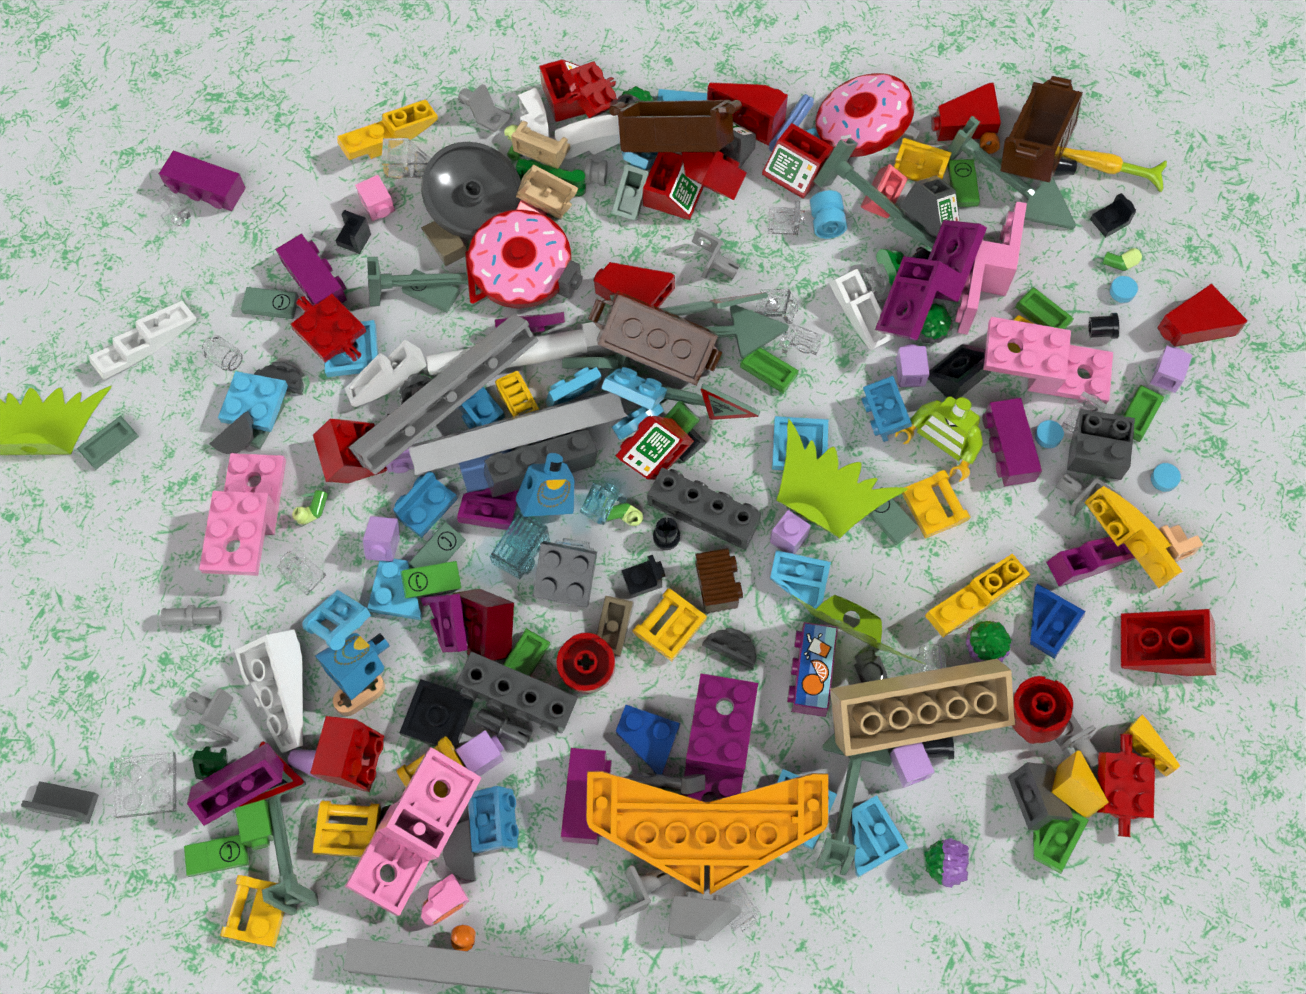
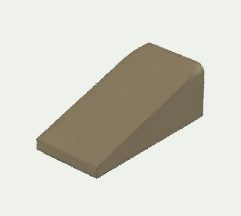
M435 221L421 227L445 267L465 257L467 249L459 236L447 232Z
M605 595L596 635L603 638L610 645L614 656L621 657L634 602Z

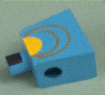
M549 453L544 464H531L528 466L516 496V502L524 517L573 514L575 481L567 464L562 463L563 457L561 455Z
M352 633L345 639V644L340 650H333L328 647L315 655L326 674L350 700H353L384 671V665L378 655L389 648L390 645L381 633L368 642L358 633Z

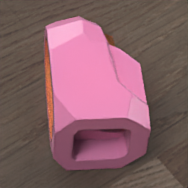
M453 873L429 889L428 898L422 905L421 918L425 924L429 926L436 925L469 902L467 895Z

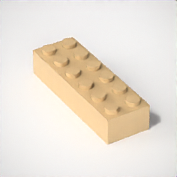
M998 659L830 688L835 743L845 756L1015 725L1011 669Z

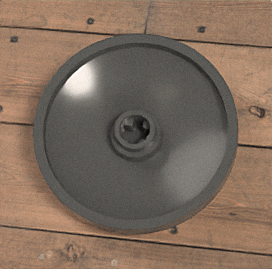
M458 142L442 148L430 159L422 177L421 194L426 210L440 227L453 235L472 239L477 230L487 220L497 214L517 209L521 199L517 198L516 195L521 179L513 164L496 149L477 142Z

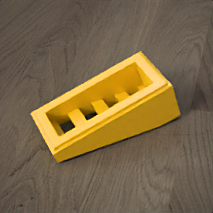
M514 371L495 381L498 394L512 417L518 416V413L529 408L532 410L528 412L539 410L519 371Z
M1143 714L1135 719L1124 731L1123 734L1133 735L1132 748L1142 757L1155 758V768L1164 776L1170 775L1181 766Z

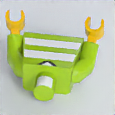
M947 397L944 402L936 400L923 404L910 418L912 426L895 434V437H897L900 432H906L908 439L903 444H907L913 438L914 430L917 428L918 434L958 462L962 459L961 464L953 467L949 473L950 477H953L957 469L962 472L959 482L968 478L970 475L968 466L973 464L983 446L981 429L978 427L980 417L970 410L971 402L964 397L958 399Z

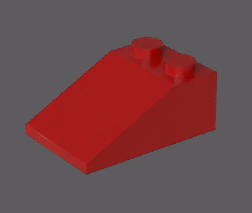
M709 83L707 88V100H739L742 106L741 109L732 114L733 122L756 133V140L768 146L785 122L788 95L779 89L759 84Z
M1210 609L1121 613V668L1180 676L1217 675L1215 620Z

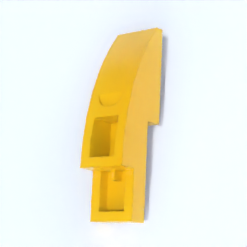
M425 99L383 113L382 121L337 136V143L348 160L366 154L373 159L415 138L437 121L438 116Z
M1103 486L1084 502L1117 546L1122 544L1127 546L1158 588L1166 585L1183 572L1166 550L1171 546V543L1142 512L1123 497Z
M1012 553L974 578L970 584L929 610L925 617L944 638L994 605L1031 574Z

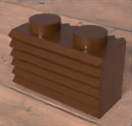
M728 548L696 553L695 565L705 613L738 608L739 599L743 598L741 583L735 582L734 573L738 572L735 556H730Z

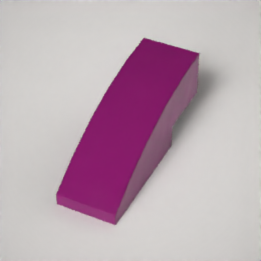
M1105 537L1085 542L1078 548L1061 551L1046 563L1058 586H1063L1134 560L1135 557L1125 544L1117 546L1111 537Z

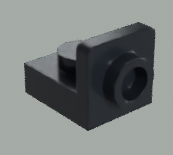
M1120 193L1116 195L1113 203L1093 213L1090 220L1106 238L1128 226L1136 213V209L1133 203Z
M653 554L647 556L646 562L621 570L631 598L662 588V578L666 577L661 561L656 562Z

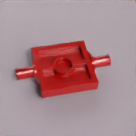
M595 61L570 69L563 74L571 90V93L565 95V101L568 100V104L577 102L583 108L588 118L609 111L611 106L617 104L618 99L616 98L615 91L612 89L616 85V81H612L614 80L613 77L605 79L601 68L596 65Z
M330 294L315 305H312L305 296H302L301 300L300 298L297 300L296 304L300 306L304 314L290 324L292 330L325 363L335 355L343 352L354 362L357 361V358L361 357V353L353 344L356 339L366 333L365 326L333 294Z
M1120 734V752H1099L1098 784L1109 803L1098 810L1097 813L1110 814L1118 818L1119 837H1131V819L1139 817L1154 818L1155 758L1140 757L1136 753H1132L1133 735Z

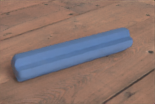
M805 94L800 98L769 143V150L771 152L778 139L791 123L799 127L814 104L813 97Z

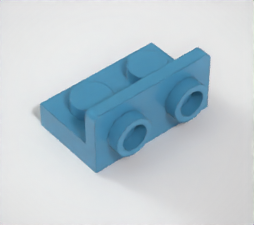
M894 376L863 387L866 396L861 399L866 412L872 411L874 420L870 421L875 436L881 435L883 442L888 441V435L912 426Z
M484 387L458 407L463 414L461 418L469 429L505 418L503 410Z
M428 471L425 475L417 478L413 488L407 495H402L396 501L393 511L401 523L422 538L458 498L454 492L436 479L433 472Z
M494 786L474 791L468 802L472 852L481 853L500 848H517L519 830L516 825V798L513 790Z

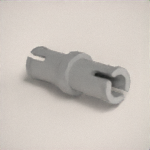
M188 605L187 608H163L161 610L162 626L187 625L188 627H195L196 624H221L222 622L221 606L196 608L195 605Z

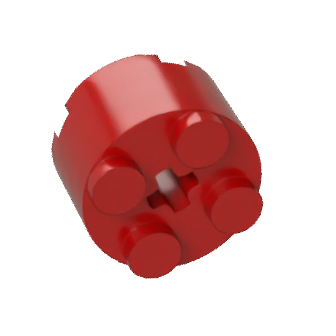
M576 634L569 638L558 652L557 669L564 683L576 692L584 694L598 692L606 687L613 678L616 666L613 650L603 638L596 634ZM584 657H589L590 661L594 662V665H590L589 670L585 671L583 666H579V662H583Z
M1034 676L1026 679L1019 685L1013 697L1015 725H1012V727L1030 744L1047 743L1057 739L1064 732L1072 716L1074 702L1071 693L1061 682L1046 679L1045 676Z

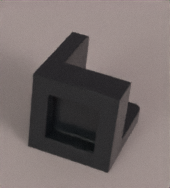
M343 210L341 215L345 225L335 241L337 246L360 254L371 236L367 220L363 216Z

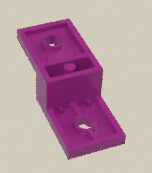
M943 220L928 260L903 257L875 330L882 334L917 341L934 298L953 302L959 301L987 227L979 223Z
M700 673L684 777L705 774V790L691 794L681 793V795L701 801L702 797L706 794H712L717 799L741 793L758 683ZM721 701H728L732 704L733 711L728 715H722L716 709L717 704Z

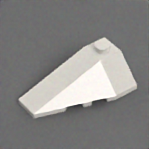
M295 630L268 634L236 649L235 653L242 678L246 685H252L257 695L254 699L257 707L264 708L268 716L267 726L281 753L303 746L302 654Z

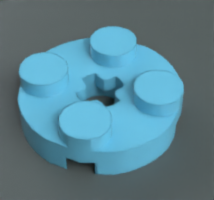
M660 403L652 410L641 406L614 424L612 429L619 440L624 439L638 430V425L643 419L651 415L658 416L664 409Z

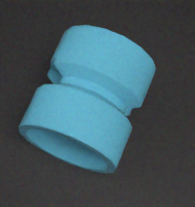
M832 190L822 191L813 195L810 199L811 215L815 218L813 220L815 235L819 238L830 239L844 234L847 230V222L843 212L842 195Z

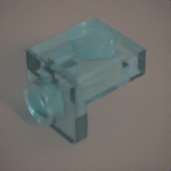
M593 482L580 512L594 522L604 525L615 501L625 503L627 498L619 493L621 490L619 487L606 482L603 486Z

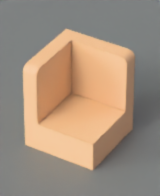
M1164 525L1159 529L1171 543V546L1166 550L1175 562L1194 555L1203 546L1198 535L1188 539L1180 525L1171 528L1168 525Z

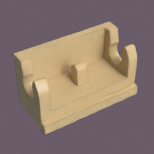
M522 121L511 135L513 151L558 169L570 150V144L567 143L568 139L563 137L560 141L554 140L530 130L527 127L528 122Z
M533 165L523 176L516 197L561 219L572 205L570 200L576 195L578 188Z

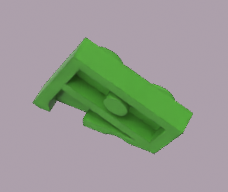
M1071 811L1073 818L1069 821L1052 819L1039 830H1033V859L1062 874L1089 821Z

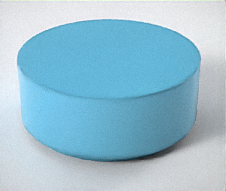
M1119 276L1114 279L1109 291L1114 300L1120 303H1127L1135 297L1138 286L1132 278Z
M1052 420L1041 422L1035 431L1037 443L1044 448L1057 447L1064 436L1061 425Z
M1169 463L1159 464L1151 474L1153 486L1163 492L1172 491L1181 480L1180 471Z

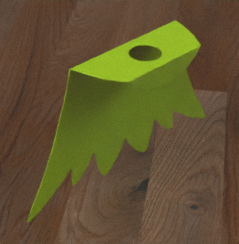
M112 386L99 390L82 402H80L82 393L79 392L66 404L61 387L54 390L45 399L44 403L33 388L27 390L21 404L11 393H7L6 403L0 399V455H71L86 423Z
M788 419L786 459L776 501L840 539L869 513L890 499L902 494L908 488L888 487L872 490L878 480L877 478H870L857 483L862 467L861 462L848 464L838 470V455L834 446L817 459L813 440L804 449L795 426Z
M833 595L815 609L793 596L805 606L811 615L838 627V629L878 650L922 663L895 651L890 646L882 644L881 618L860 605L838 595ZM848 611H854L860 617L859 624L854 628L843 621V617Z

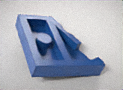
M1037 584L1034 591L1030 645L1055 659L1085 616L1086 611Z
M625 705L616 734L654 771V774L663 775L680 723Z

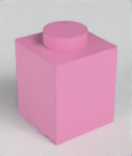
M379 175L355 185L359 198L372 221L384 218L395 211L391 196Z

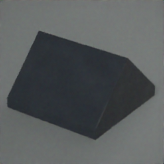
M961 344L929 370L928 380L946 398L953 397L958 399L991 373V371L983 370L986 349Z

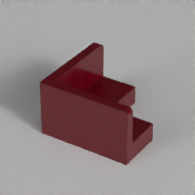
M483 589L453 593H460V599L463 604L464 626L468 627L467 655L473 652L492 661L507 658L512 651L514 602Z

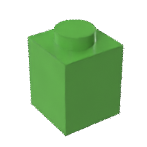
M261 800L235 808L241 843L249 848L252 847V850L270 846V841H274L267 802Z

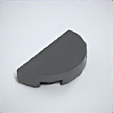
M272 362V365L265 366L261 370L258 369L254 373V375L285 380L288 384L286 391L303 395L304 384L302 377L295 367L288 363Z
M249 412L243 413L209 444L217 451L225 454L238 453L249 447L254 439V436H252V424L254 422Z
M733 628L718 630L715 633L709 634L702 643V646L754 670L757 657L755 647L750 637L742 631Z
M467 820L455 826L443 848V857L446 866L454 875L465 881H476L474 852H472L470 820Z

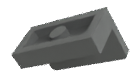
M1027 762L1008 776L1028 830L1037 831L1052 819L1069 821L1073 818L1069 806L1051 793L1056 774L1050 765Z
M39 781L32 802L23 800L21 806L35 813L89 824L99 795L90 791Z

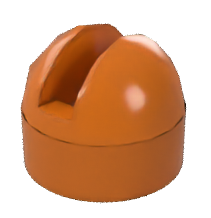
M994 132L984 133L980 138V148L988 154L997 152L1000 149L998 135Z
M468 925L454 927L451 931L452 947L460 951L471 950L475 943V930Z

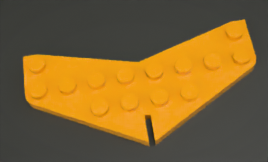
M587 771V824L594 832L703 895L704 865H708L709 894L711 895L817 836L826 829L828 825V774L811 773L711 802H704L604 771Z

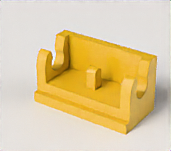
M903 138L895 159L894 168L907 179L919 181L935 175L943 180L952 152Z

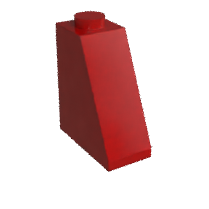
M994 82L987 83L938 106L936 116H933L931 121L932 131H936L937 141H953L959 130H963L971 116L980 121L971 137L972 139H980L986 132L998 134L1001 120Z
M609 262L604 269H599L594 277L595 293L605 300H611L610 295H615L616 291H620L659 308L675 289V275L664 271Z
M1211 283L1166 314L1157 329L1164 339L1170 341L1174 347L1236 336L1248 320Z

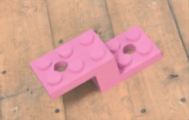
M1016 201L1013 211H1008L1005 225L1002 226L1000 233L1002 244L982 240L959 298L961 300L960 307L957 308L955 322L959 323L957 333L968 335L978 310L980 292L1006 296L1017 270L1027 203Z
M991 317L988 322L983 370L1029 378L1027 391L1107 404L1110 398L1113 352L1070 345L1071 330ZM1016 343L1020 347V352H1011L1007 344ZM1077 369L1087 370L1090 376L1089 379L1081 378L1077 373Z
M230 453L224 491L212 492L199 567L202 573L258 576L264 536L275 535L286 465L284 456ZM251 477H261V481L257 486H248V481ZM233 540L240 541V546L236 551H226L229 542Z
M430 747L399 801L389 807L345 887L393 915L400 916L428 862L439 858L482 777ZM436 781L444 782L448 788L447 795L444 798L436 796L433 791ZM384 865H390L395 871L394 879L391 882H385L380 877V869Z

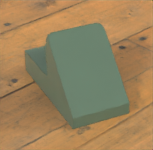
M625 164L612 214L634 221L638 220L643 202V187L650 171Z

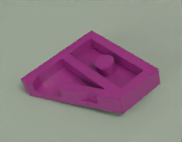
M564 312L519 316L527 320L531 332L545 331L544 326L565 322ZM509 317L494 319L495 328H497Z
M486 488L484 491H473L463 494L457 515L458 523L512 531L518 508L516 496L519 489L496 497L492 496L489 488Z
M460 593L422 597V605H429L433 613L434 619L430 620V624L437 635L442 652L468 650L467 632L464 627L463 604L460 599Z

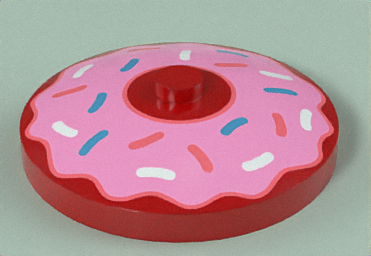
M871 73L852 78L835 88L820 105L816 115L817 133L822 141L834 148L840 140L846 142L848 138H852L858 145L850 157L867 156L879 152L897 141L911 124L915 110L911 91L904 81L890 74Z
M510 210L493 216L477 230L471 240L468 251L470 273L479 291L489 300L501 306L519 309L535 307L553 298L560 291L558 280L570 260H572L570 244L561 227L549 217L530 210Z

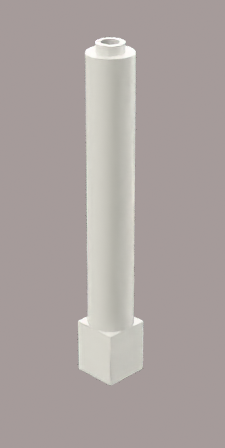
M604 320L598 321V323L603 325ZM594 322L582 324L583 329L537 336L539 341L507 368L559 360L566 357L587 355V357H603L617 353L597 345L596 339L600 329ZM471 348L427 355V366L423 368L424 375L435 378Z

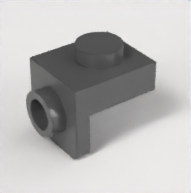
M570 260L558 280L560 291L557 294L570 299L574 291L579 288L583 279L579 263Z

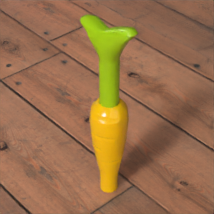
M1066 148L1062 157L1076 160L1078 163L1107 174L1115 175L1119 172L1144 177L1154 184L1160 193L1164 189L1162 172L1167 166L1166 160L1153 168H1145L1123 162L1120 156L1104 152Z

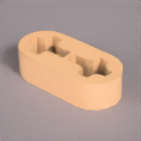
M380 675L373 680V682H376V689L374 691L366 689L351 700L352 705L349 708L342 705V698L347 695L339 689L333 697L334 708L344 716H351L384 693L385 682Z

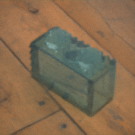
M519 512L489 556L491 563L519 580L524 574L528 575L535 565L534 557L540 551L542 541L550 542L548 527L529 516L524 517L522 512Z

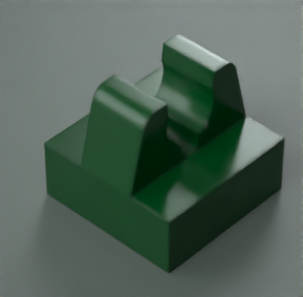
M206 746L202 751H195L192 762L196 779L203 780L227 766L228 755L226 748H221L220 753L211 752V747Z

